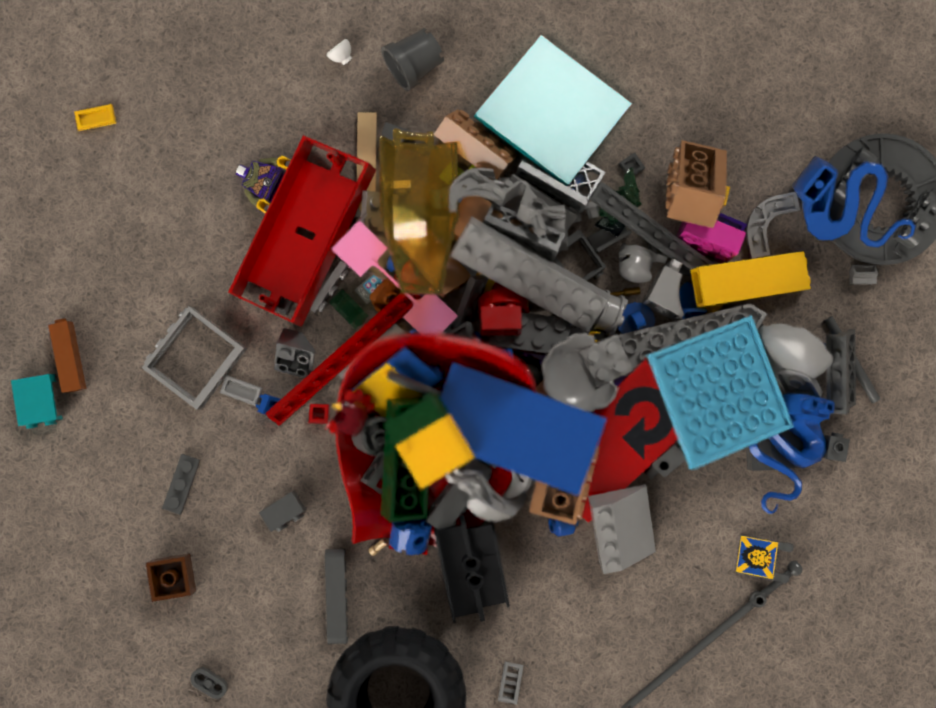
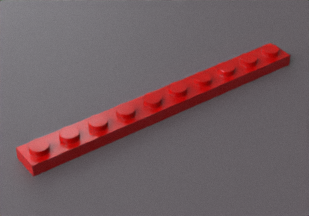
M411 285L405 289L414 299L419 300L422 298ZM401 292L266 412L268 418L279 426L348 366L364 348L375 342L413 307L412 300Z

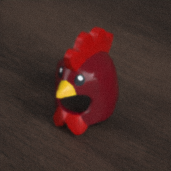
M357 388L354 392L347 389L344 399L340 403L332 405V407L337 409V412L326 425V429H329V432L332 434L340 431L351 436H358L364 428L368 412L375 408V404L370 402L372 399L371 395L367 393L363 395L364 392L360 388Z

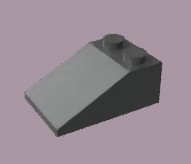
M789 430L781 432L785 439L801 452L803 442L800 438ZM768 438L758 442L759 448L764 454L779 461L788 468H799L783 457ZM749 446L746 447L748 470H776L758 461L750 452Z

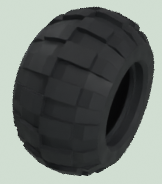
M389 626L381 630L368 632L347 648L338 659L332 671L326 698L328 708H373L368 696V683L372 673L384 666L402 665L414 669L429 683V697L424 708H466V688L463 673L458 661L454 659L449 649L440 640L434 639L422 630L399 628V626Z

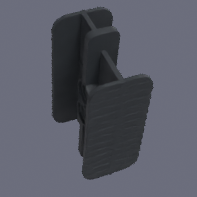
M460 515L461 525L442 529L434 527L438 554L453 623H456L455 617L479 613L480 622L485 621L483 607L506 603L507 608H510L497 535L493 521H490L489 524L467 528L464 515ZM470 558H473V559H474V560L471 561V562H468V561H467V560L470 559Z

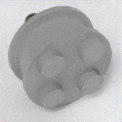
M604 290L608 293L609 301L592 325L591 330L599 329L605 331L607 336L614 335L617 326L621 327L623 324L624 316L622 314L628 300L625 299V296L620 295L616 297L611 295L610 291Z

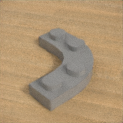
M796 192L770 197L761 202L752 211L745 230L750 259L771 255L767 240L768 224L778 215L800 211Z

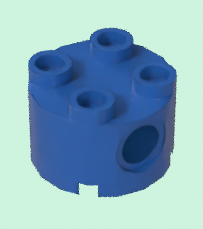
M426 519L393 522L389 544L400 553L402 550L407 551L406 554L408 555L424 553L428 546L432 525L426 522Z

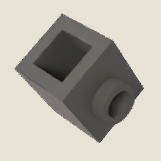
M833 432L831 436L825 435L826 453L823 458L846 462L850 439L843 438L844 434Z

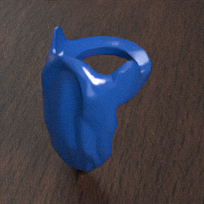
M689 282L683 284L679 290L680 304L684 313L682 320L707 313L708 310L706 308H697L692 284Z

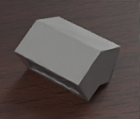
M851 265L849 285L877 284L878 271L876 265Z

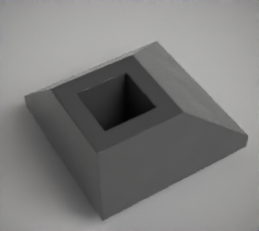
M283 328L276 343L274 370L305 378L313 371L315 349L302 332Z

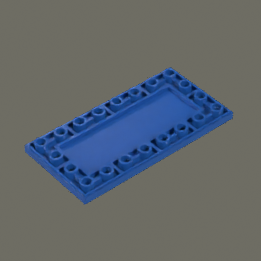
M453 363L440 398L475 458L579 496L607 419Z

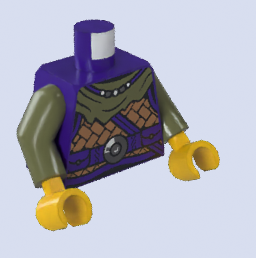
M285 156L263 158L258 160V162L252 161L249 168L240 164L236 170V175L244 178L242 186L245 188L244 193L250 203L263 213H266L264 208L270 205L285 174L283 169L287 170L288 168L285 166V163L291 161V159Z

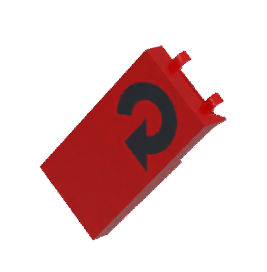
M646 358L617 386L618 391L615 399L608 406L590 412L607 420L597 445L599 451L596 463L591 462V465L595 466L591 482H586L590 484L586 501L582 500V502H585L582 517L588 523L592 520L588 496L625 489L678 440L650 362Z

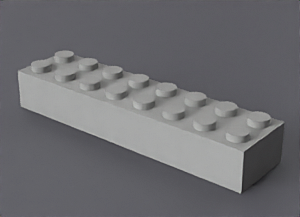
M472 216L451 251L450 256L586 332L590 330L609 301L608 293Z

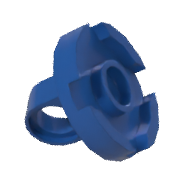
M634 302L627 304L622 314L624 316L623 324L621 327H618V330L621 334L654 327V314L643 303Z

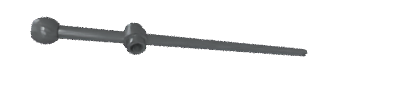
M791 561L784 574H788L789 578L791 576H798L802 573L803 568L797 561ZM773 581L762 591H753L749 596V602L621 708H626L627 706H629L628 708H633L750 610L754 607H763L766 604V597L783 583Z

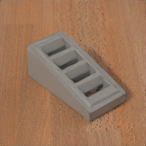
M504 662L498 701L517 705L524 665ZM508 666L515 667L510 669L519 670L518 674L507 672ZM506 676L517 678V682L506 680ZM505 684H509L516 686V688L514 690L504 688ZM503 692L513 693L514 698L503 696Z

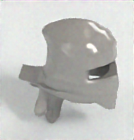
M622 243L619 251V274L630 282H648L652 279L650 269L653 263H666L667 256L657 252V248L650 243L647 248Z

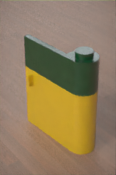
M433 392L423 396V401L384 424L421 489L475 457L439 394H433Z

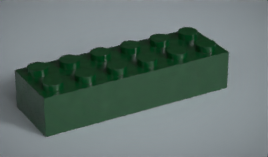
M422 397L387 399L386 423L422 402ZM385 428L381 515L389 522L427 519L429 485L422 489L420 488Z

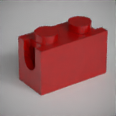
M488 304L485 307H481V336L521 335V306H516L515 304H506L505 306Z

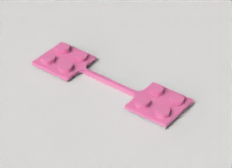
M359 220L332 250L360 277L372 266L377 267L412 300L413 307L403 318L420 334L443 332L458 315L431 289L419 300L414 299L378 264L379 257L388 248Z

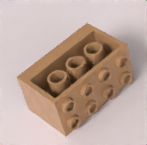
M681 140L680 146L675 147L674 162H670L667 174H669L666 183L668 187L665 203L667 217L714 228L726 199L727 151Z
M598 446L596 447L594 456L591 461L593 463H596L599 451ZM590 464L579 496L536 481L529 512L576 525L577 519L582 518L585 502H582V500L586 501L590 486L586 482H591L595 465Z

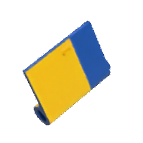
M405 346L353 387L351 391L354 392L357 388H360L364 392L363 395L366 393L370 394L372 397L370 402L375 404L374 410L386 418L387 399L423 396L416 391L388 380L387 374L390 370L432 388L444 379L443 375L445 373L438 364L427 366Z

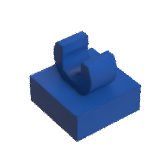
M268 394L260 395L259 397L262 398L260 405L256 404L257 412L266 415V412L281 399Z

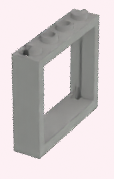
M188 306L183 312H180L178 321L171 324L167 329L168 334L164 339L161 338L155 345L156 350L153 354L150 353L146 357L142 368L196 410H200L247 348L196 309ZM193 316L235 347L197 398L155 368Z

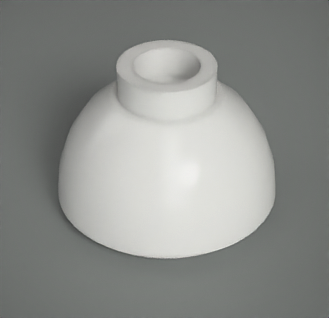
M344 39L327 52V57L330 60L342 63L343 65L352 59L350 56L351 45L348 39Z

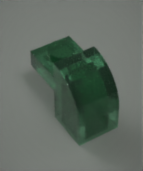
M343 289L329 301L332 307L354 329L361 326L368 317V314Z

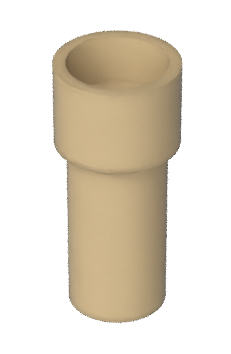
M383 538L376 544H373L368 551L372 556H375L389 542L386 538Z

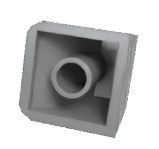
M672 258L670 262H667L666 266L658 271L642 303L663 316L677 321L684 315L679 299V286L682 277L679 271L683 263Z

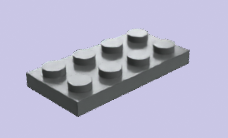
M521 312V335L490 336L489 346L496 349H512V351L548 355L553 346L569 338L570 322L560 317Z

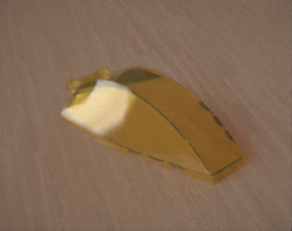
M394 128L393 141L381 135L379 136L380 214L395 275L401 293L441 295L447 273L446 267L451 255V245L455 237V227L459 219V200L456 204V212H451L449 207V189L454 180L458 178L457 142L434 145L433 132H406ZM401 139L426 141V144L401 142Z

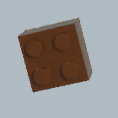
M190 553L152 559L146 563L152 602L190 596L196 592Z

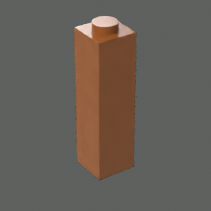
M66 318L54 320L55 324H50L48 327L61 392L70 393L87 389L74 324L71 321H67Z

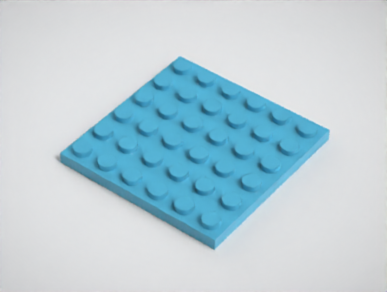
M752 316L647 355L690 470L794 427Z

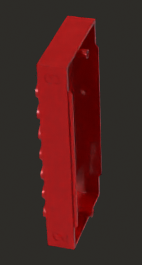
M303 135L228 293L302 327L336 256L332 248L347 233L362 201L363 191H367L376 169L364 160ZM313 146L330 152L327 154V159L333 163L330 170L307 161ZM347 160L363 166L357 181L340 175ZM302 227L315 233L314 239L310 240L297 234L298 228ZM248 282L271 291L270 297L264 294L259 296V300L266 304L265 307L242 297ZM282 297L298 304L291 320L275 313Z

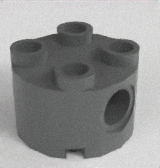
M367 414V420L361 433L358 436H352V441L359 451L377 457L384 456V424L386 423V418Z

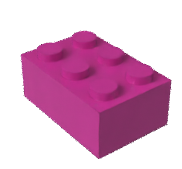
M682 221L677 233V237L703 256L713 257L719 263H728L739 253L746 232L716 221L714 228Z

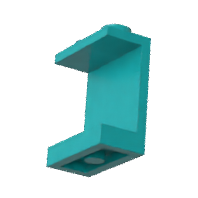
M56 374L11 380L18 426H26V429L38 427V423L44 422L45 426L57 424V420L63 419L62 415L57 416L52 382H57Z

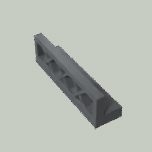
M492 202L484 219V224L553 262L565 233L545 225L546 234L538 237L537 234L530 233L528 229L533 227L532 224H526L516 217L517 212ZM493 210L502 213L503 218L498 219L491 216ZM516 219L520 221L521 226L512 225L510 220ZM553 235L558 237L557 244L549 241L547 236Z

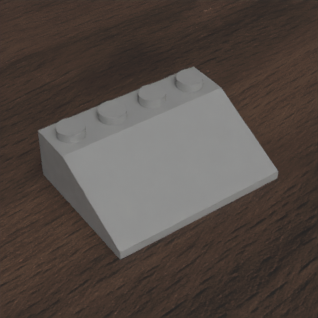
M646 484L588 496L598 559L603 574L622 571L656 552Z

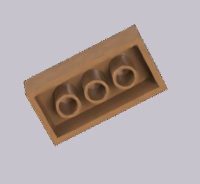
M457 109L445 116L434 133L438 139L476 168L493 169L495 180L500 179L506 174L518 157L511 146L504 145L500 142L498 136L488 133L481 123L471 120L469 115L463 110Z

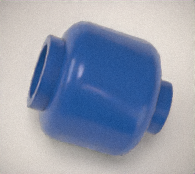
M549 518V529L557 537L574 534L578 526V519L576 525Z

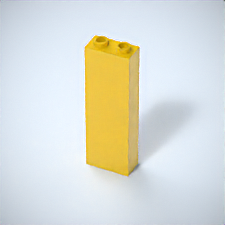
M804 251L709 265L690 270L697 308L811 289V279L808 275L807 258Z

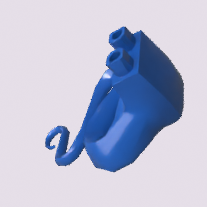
M814 156L792 184L797 196L802 201L807 230L817 240L832 241L850 232L855 224L859 208L860 183L866 174H875L877 177V187L861 222L860 240L866 246L878 248L888 241L899 226L904 224L910 225L911 232L908 236L898 235V237L908 239L914 235L915 224L912 220L902 219L895 222L877 241H871L867 237L869 223L887 186L888 175L882 164L864 162L851 171L846 183V197L842 217L835 221H832L830 218V208L838 170L834 166Z
M787 393L782 395L794 426L788 430L800 438L803 442V449L801 452L797 450L781 433L768 439L790 463L804 469L821 461L826 453V439L820 422L829 419V415L834 413V402L805 394ZM757 442L749 446L750 452L754 457L765 465L785 474L794 482L795 490L791 494L768 492L763 496L761 500L762 509L768 514H774L778 509V504H776L774 510L770 511L767 508V500L769 498L787 501L797 499L802 492V481L792 469L764 454Z

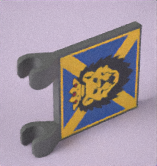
M740 534L735 573L787 583L789 582L788 574L776 573L778 551L792 552L794 545L792 543Z

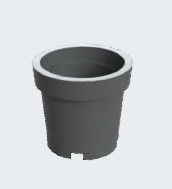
M426 28L396 43L391 42L381 47V53L389 71L405 91H410L418 84L422 77L444 62V56L440 58L439 55L442 50L437 40L431 33H425Z

